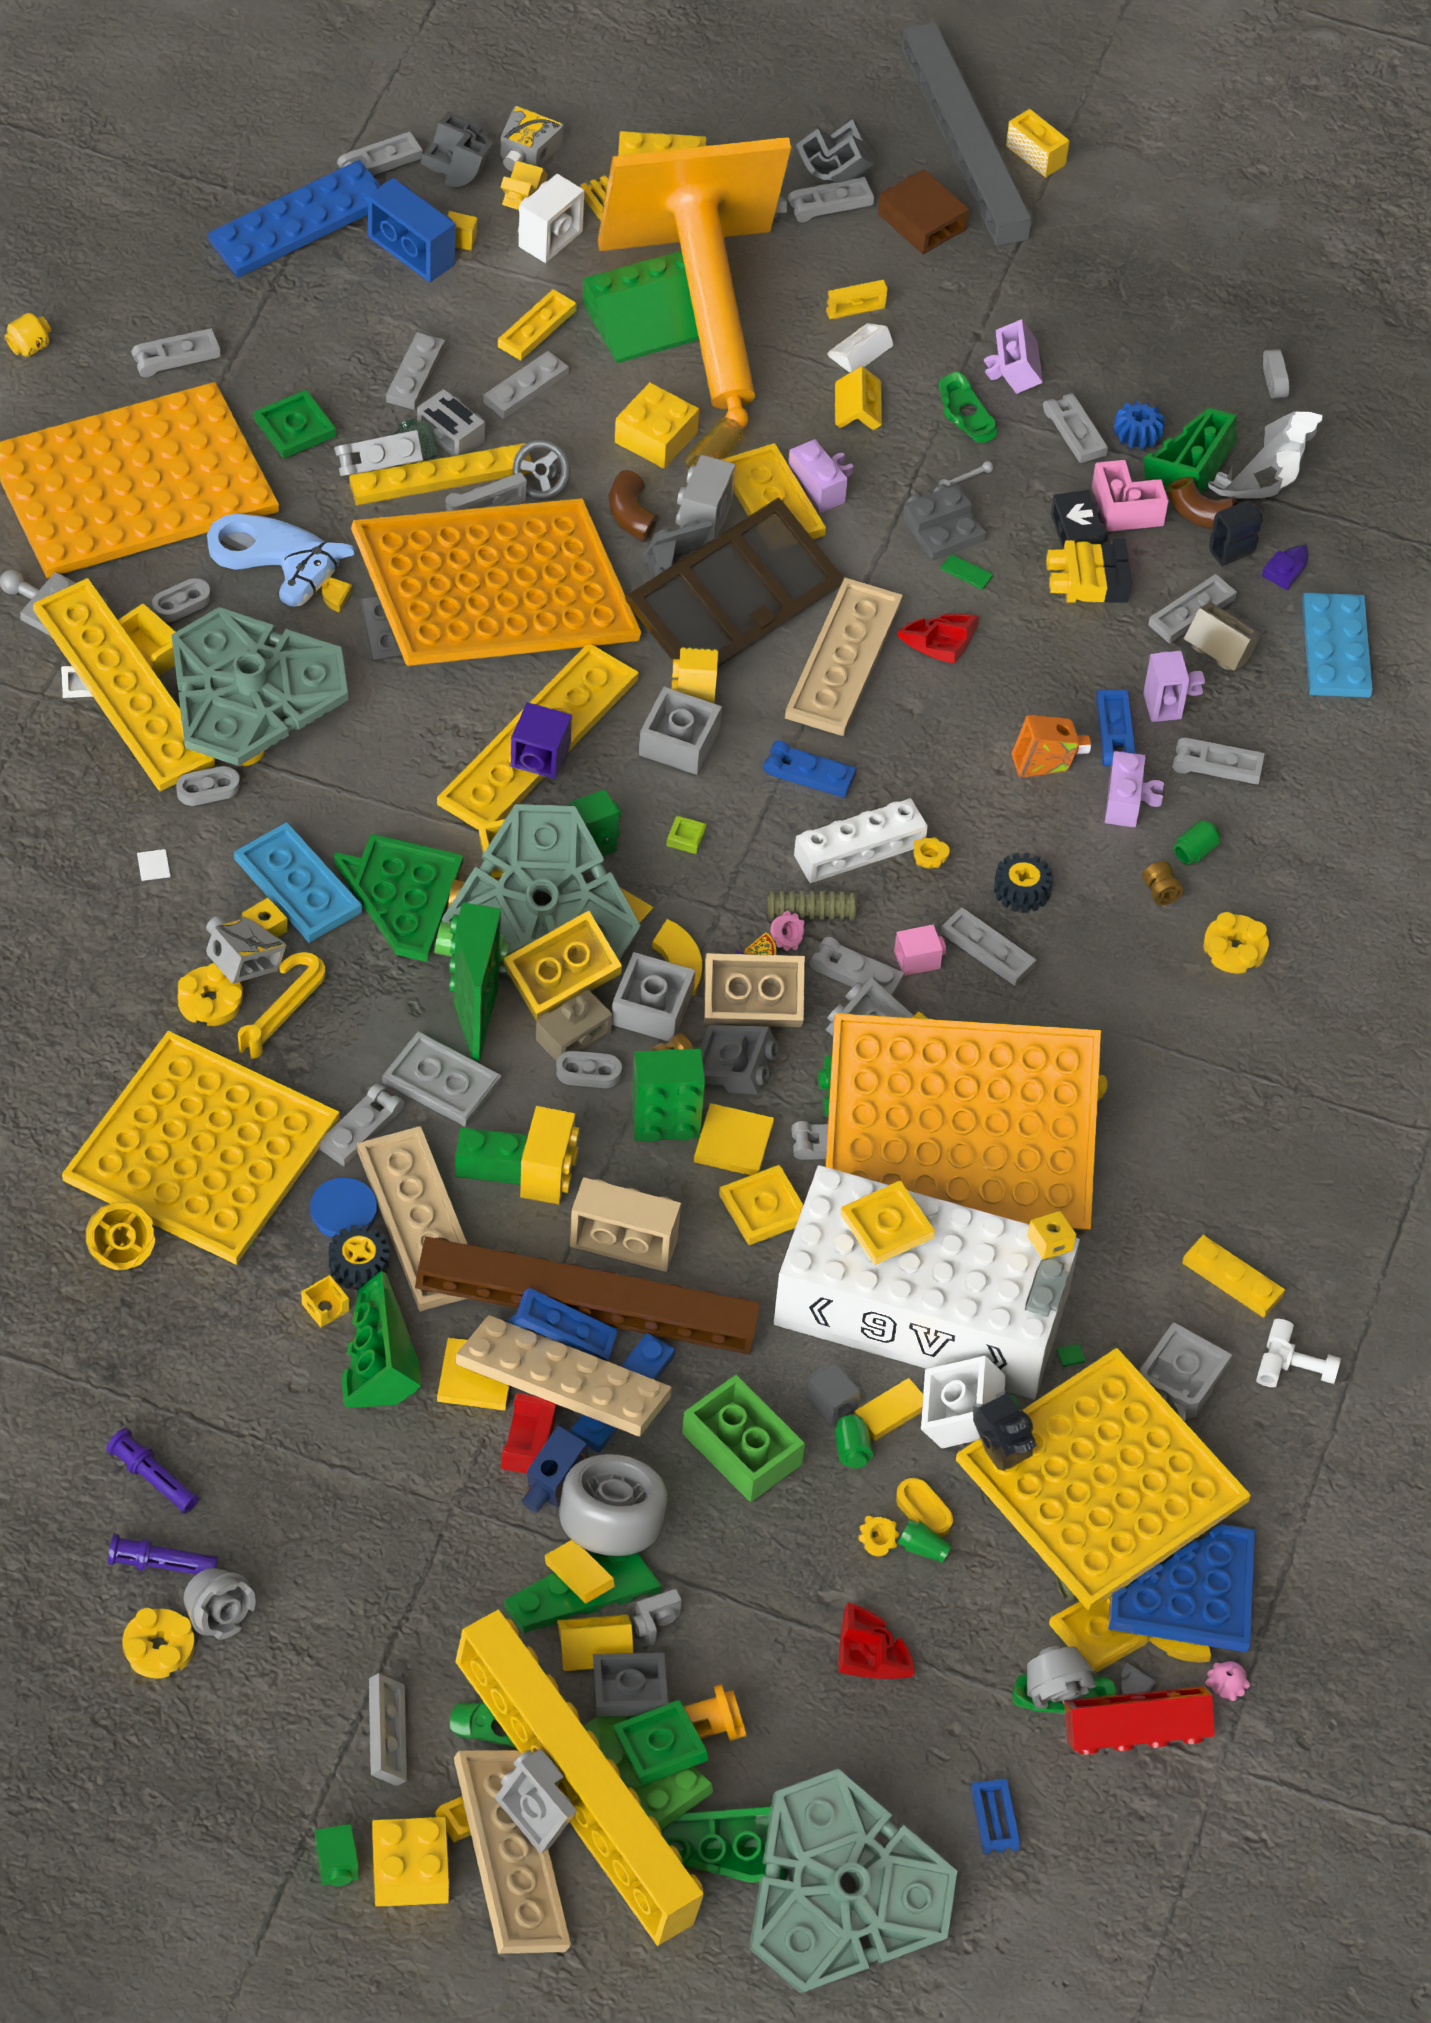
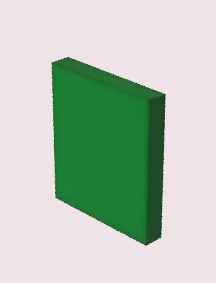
M1080 1344L1057 1348L1056 1350L1062 1367L1086 1361Z

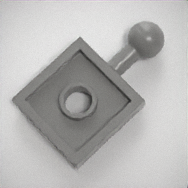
M5 571L0 577L1 589L8 594L19 592L31 599L20 612V620L50 635L33 611V603L76 583L55 572L39 590L24 582V578L19 571ZM102 597V599L104 600V602H105L106 605H107V599H105L104 597Z

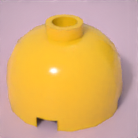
M113 1202L103 1206L91 1216L86 1227V1244L89 1252L101 1265L114 1270H127L137 1267L150 1256L155 1245L153 1222L142 1208L131 1203Z

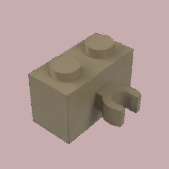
M1211 602L1198 609L1184 639L1191 643V647L1195 651L1215 658L1217 664L1222 668L1235 671L1247 664L1262 634Z
M587 989L554 1011H548L539 1018L536 1024V1041L555 1061H557V1058L562 1053L567 1051L583 1052L612 1033L613 1014Z

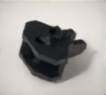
M1002 1391L996 1394V1399L986 1404L978 1403L973 1406L975 1427L985 1452L998 1470L1004 1471L1033 1456V1448L1037 1444L1031 1432L1033 1431L1032 1421L1023 1410L1018 1408L1007 1392Z

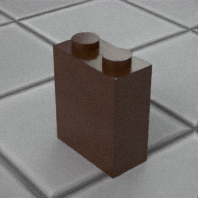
M923 169L914 175L908 176L897 185L885 189L880 194L878 215L924 255L967 230L969 208Z

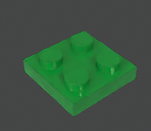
M307 390L254 411V421L283 459L336 437V428Z
M680 1699L613 1725L614 1735L641 1787L708 1761L707 1750Z

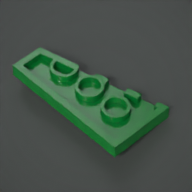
M591 1551L589 1554L614 1578L615 1587L585 1604L555 1573H552L505 1599L504 1607L521 1631L526 1633L557 1624V1620H567V1617L583 1612L585 1615L598 1612L600 1607L618 1602V1605L632 1602L634 1597L647 1593L649 1596L661 1593L662 1586L637 1553L626 1556H608Z

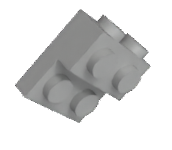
M870 978L862 986L857 982L845 995L849 1002L844 1007L839 1003L827 1017L831 1023L825 1030L833 1036L835 1013L912 1018L914 1015L874 979Z
M540 1749L535 1753L528 1750L514 1762L516 1768L501 1780L503 1787L495 1799L541 1854L552 1846L577 1810L572 1806L569 1798L557 1788L564 1776L558 1770L557 1765Z

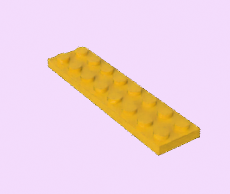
M88 578L33 603V611L159 792L177 784L178 779L187 773L206 770L215 766V758L185 748L180 708Z
M588 644L530 703L572 715L569 752L638 681L639 672L594 645ZM523 710L437 797L438 806L478 829L480 824L503 820L511 812L514 805L519 804L545 777L510 767L511 737Z

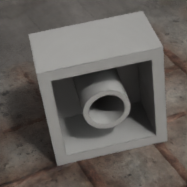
M700 455L696 466L691 465L689 469L687 486H682L679 491L677 504L681 505L677 513L676 524L680 525V529L686 523L694 520H700V522L711 520L712 527L703 544L705 545L719 536L732 507L736 464Z
M663 687L640 731L639 755L697 775L720 731L722 706Z
M633 952L613 1000L612 1025L669 1042V1039L678 1033L693 996L695 970Z

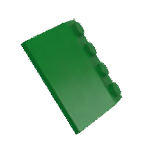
M682 251L583 278L582 303L616 363L699 340Z
M462 902L459 915L453 914L450 933L453 934L450 953L453 954L450 962V973H452L449 992H454V1007L472 1060L480 1063L499 989L501 909Z

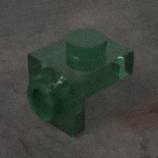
M411 419L398 425L399 429L393 435L418 431L424 460L438 455L426 420L417 423L415 419Z

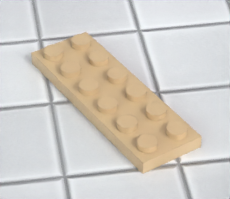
M844 578L785 710V719L837 735H845L902 604V594Z
M421 1126L357 1143L359 1157L419 1312L466 1299L415 1288L425 1236L431 1238L441 1237L451 1242L468 1245Z
M490 1315L486 1317L456 1354V1364L639 1437L671 1397L672 1387Z
M518 1750L458 1751L454 1757V1762L498 1954L566 1952L571 1946L549 1850L547 1849L540 1854L495 1799L503 1787L501 1780L516 1768L514 1762L521 1756Z

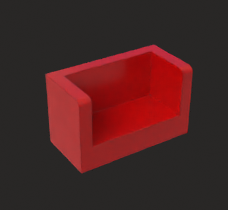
M516 1394L513 1420L507 1444L502 1450L501 1469L527 1474L528 1468L553 1433L557 1404L536 1396Z

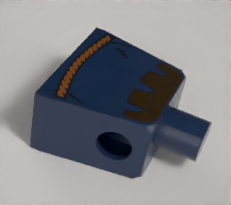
M558 1425L527 1470L530 1489L521 1501L529 1510L538 1513L546 1502L555 1507H560L563 1483L567 1473L575 1464L589 1458L587 1443Z

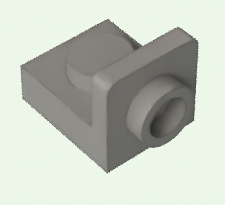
M677 1589L637 1602L636 1616L632 1617V1623L637 1636H643L648 1647L655 1645L657 1629L655 1625L665 1626L680 1617L682 1600Z

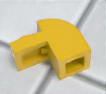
M516 161L511 178L503 177L501 189L504 191L505 197L502 205L519 210L521 202L526 197L534 194L541 184L547 180L548 174L543 168Z

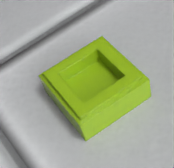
M676 815L667 837L666 846L697 854L705 835L707 824Z

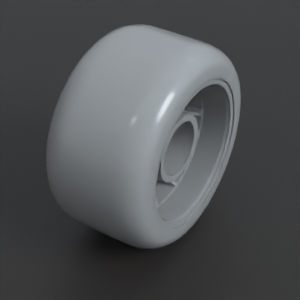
M602 1454L586 1458L575 1464L565 1477L559 1507V1518L562 1528L576 1544L594 1553L608 1556H626L641 1552L650 1547L662 1531L667 1506V1489L660 1475L650 1466L637 1459L616 1454Z

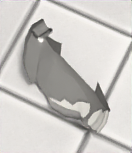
M1294 411L1265 426L1264 448L1233 481L1231 467L1228 475L1218 472L1215 480L1208 483L1209 488L1221 496H1234L1236 498H1266L1278 494L1281 489L1293 484L1296 480L1304 456L1305 442L1310 441L1315 436L1317 426L1322 421V415ZM1272 466L1277 470L1274 478L1279 481L1269 487L1260 488L1254 473Z

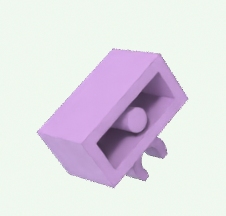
M1021 319L997 329L998 356L991 355L984 359L985 364L989 368L985 370V373L990 380L998 379L1003 375L1016 394L1043 383L1038 341L1025 322Z
M814 439L790 449L788 466L811 504L820 514L845 503L847 477L853 474V464L841 466L844 464L845 454L838 453L831 459L817 440Z
M1165 651L1150 655L1143 694L1151 722L1182 719L1186 694L1191 696L1203 694L1201 684H1205L1203 672L1194 671L1188 674L1181 651Z
M1114 751L1105 814L1106 824L1136 827L1141 801H1145L1150 806H1161L1163 795H1157L1154 792L1162 793L1164 782L1152 780L1148 783H1143L1145 755Z

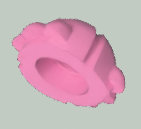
M785 911L782 916L775 918L771 924V936L776 946L779 948L783 947L785 951H789L790 948L797 950L799 943L803 939L805 923L804 920L798 919V914L794 913L791 915L790 911Z
M1232 1661L1215 1663L1213 1669L1207 1672L1209 1678L1205 1684L1222 1698L1235 1701L1237 1696H1244V1689L1250 1687V1683L1246 1679V1672L1239 1663Z

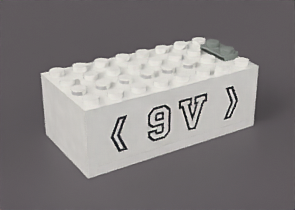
M818 1165L779 1273L773 1325L926 1369L986 1356L1005 1374L1004 1391L1035 1400L1069 1295L1080 1239L1076 1238L1073 1251L1043 1260L1027 1237L1028 1224L908 1191L935 1229V1237L874 1265L840 1215L841 1207L889 1185ZM1064 1245L1054 1248V1251L1063 1249Z

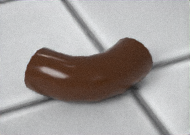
M622 470L616 476L608 495L611 515L621 529L645 543L650 539L655 530L658 515L648 511L639 503V496L645 488L642 478L633 471Z
M1192 477L1178 479L1165 488L1169 500L1182 517L1196 526L1214 530L1213 520L1217 512L1239 504L1234 496L1219 500L1206 497L1199 491Z

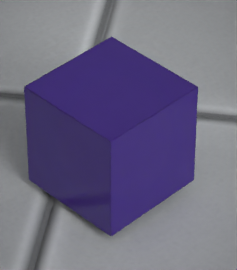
M527 702L511 737L510 767L556 779L571 745L572 715Z

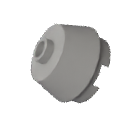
M208 1568L192 1578L185 1589L183 1601L194 1629L202 1635L215 1636L221 1640L235 1635L242 1629L239 1623L245 1618L248 1610L254 1611L256 1598L254 1591L250 1588L249 1582L244 1576L218 1568Z
M1049 1647L1040 1651V1656L1027 1663V1695L1032 1697L1035 1708H1047L1048 1700H1052V1702L1062 1701L1065 1704L1064 1700L1083 1697L1089 1693L1088 1688L1096 1687L1093 1679L1095 1671L1076 1647Z

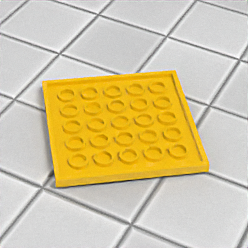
M167 1031L63 1171L62 1178L64 1182L107 1203L127 1202L138 1206L150 1216L153 1225L237 1265L318 1151L325 1135L340 1120V1113Z
M1115 1348L1023 1409V1412L1032 1421L1033 1431L1031 1432L1037 1444L1033 1448L1032 1457L1004 1471L998 1470L985 1452L980 1438L959 1451L956 1456V1461L1088 1611L1247 1504L1251 1497L1250 1493L1118 1348Z

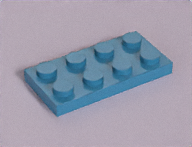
M1303 593L1302 609L1309 695L1371 697L1372 679L1364 595Z
M287 822L234 851V860L287 917L308 943L362 913L361 903Z

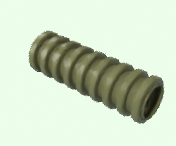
M770 890L767 894V916H769V919H774V916H782L785 911H790L791 915L794 913L798 914L800 920H803L804 916H809L810 920H814V917H819L820 920H824V917H829V920H834V917H839V920L849 917V920H854L857 911V898L854 891H850L849 895H846L844 891H840L839 894H835L834 891H830L829 894H825L824 891H820L819 894H815L814 891H810L809 894H805L804 891H799V894L789 891V894H785L784 890H780L779 894H775L774 890Z

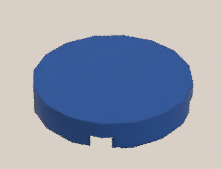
M335 1178L326 1181L315 1190L310 1203V1217L313 1224L315 1223L318 1226V1230L331 1238L335 1234L340 1236V1230L343 1228L351 1232V1225H357V1230H362V1226L367 1225L369 1230L377 1218V1200L373 1191L363 1182L353 1178Z

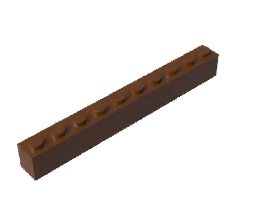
M426 1236L415 1284L416 1289L517 1309L519 1308L523 1292L531 1288L612 1328L643 1334L648 1333L653 1336L750 1355L760 1306V1303L750 1301L744 1297L733 1298L718 1295L713 1291H698L684 1288L678 1284L668 1285L653 1282L643 1277L632 1278L617 1275L612 1271H597L583 1268L577 1264L567 1265L552 1262L542 1257L532 1258L517 1255L511 1251H496L483 1248L477 1244L466 1245L451 1242L441 1237L431 1238Z

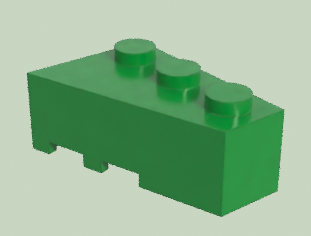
M1213 408L1206 409L1185 425L1181 434L1174 439L1168 438L1163 442L1164 447L1156 453L1152 454L1150 452L1144 457L1145 481L1161 479L1165 489L1170 483L1178 479L1192 477L1197 488L1203 494L1208 487V483L1212 481L1237 442L1236 415Z

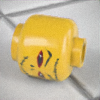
M25 313L8 324L5 339L16 355L21 354L24 357H30L49 345L48 333L51 332V328L43 316L38 318L33 313Z

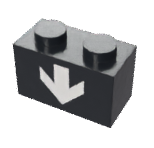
M1089 490L1055 494L1053 497L1051 517L1062 549L1064 548L1065 541H1074V543L1089 542L1091 544L1107 542V528L1105 524L1100 523L1099 506L1096 501L1092 500Z

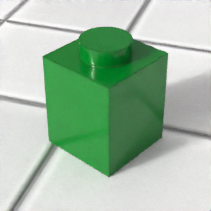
M351 1824L315 1830V1850L322 1886L330 1884L332 1886H344L351 1881L358 1880V1860Z

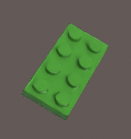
M597 1716L583 1727L586 1731L590 1730L596 1736L603 1755L606 1759H611L616 1764L621 1780L627 1788L631 1787L637 1793L642 1809L648 1817L652 1816L658 1822L661 1830L713 1793L712 1783L694 1766L641 1787L613 1730V1725L636 1716Z

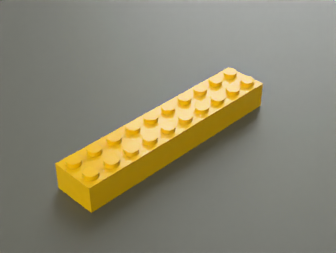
M498 1609L463 1628L455 1661L520 1754L522 1755L528 1750L535 1753L541 1749L557 1765L558 1770L564 1776L557 1788L569 1798L572 1806L577 1810L570 1820V1824L656 1945H661L693 1926L704 1895L699 1879L694 1874L690 1875L682 1864V1858L678 1850L673 1845L669 1846L662 1837L658 1822L652 1816H647L641 1807L637 1793L631 1787H626L620 1778V1772L616 1764L611 1759H606L601 1752L596 1736L590 1730H585L579 1721V1715L575 1707L570 1702L566 1703L559 1694V1688L555 1679L550 1674L546 1675L541 1669L536 1653L530 1646L526 1647L521 1641L514 1622L509 1618L506 1619Z

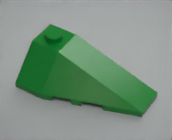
M381 1271L358 1289L352 1320V1324L357 1329L354 1342L348 1343L347 1354L351 1356L350 1367L343 1370L341 1380L344 1406L348 1408L398 1405L422 1386L419 1360L388 1276Z
M771 1807L685 1813L663 1828L661 1835L669 1846L673 1845L678 1850L682 1858V1864L685 1866L748 1883H759L760 1878L765 1876L766 1864H763V1856ZM781 1868L779 1879L787 1880L788 1869Z

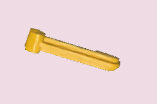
M308 952L297 953L289 956L279 965L280 973H286L299 964L307 965L308 968L253 1025H246L240 1028L238 1031L240 1053H243L247 1047H250L251 1059L260 1057L263 1053V1043L323 982L326 970L323 961L318 956Z

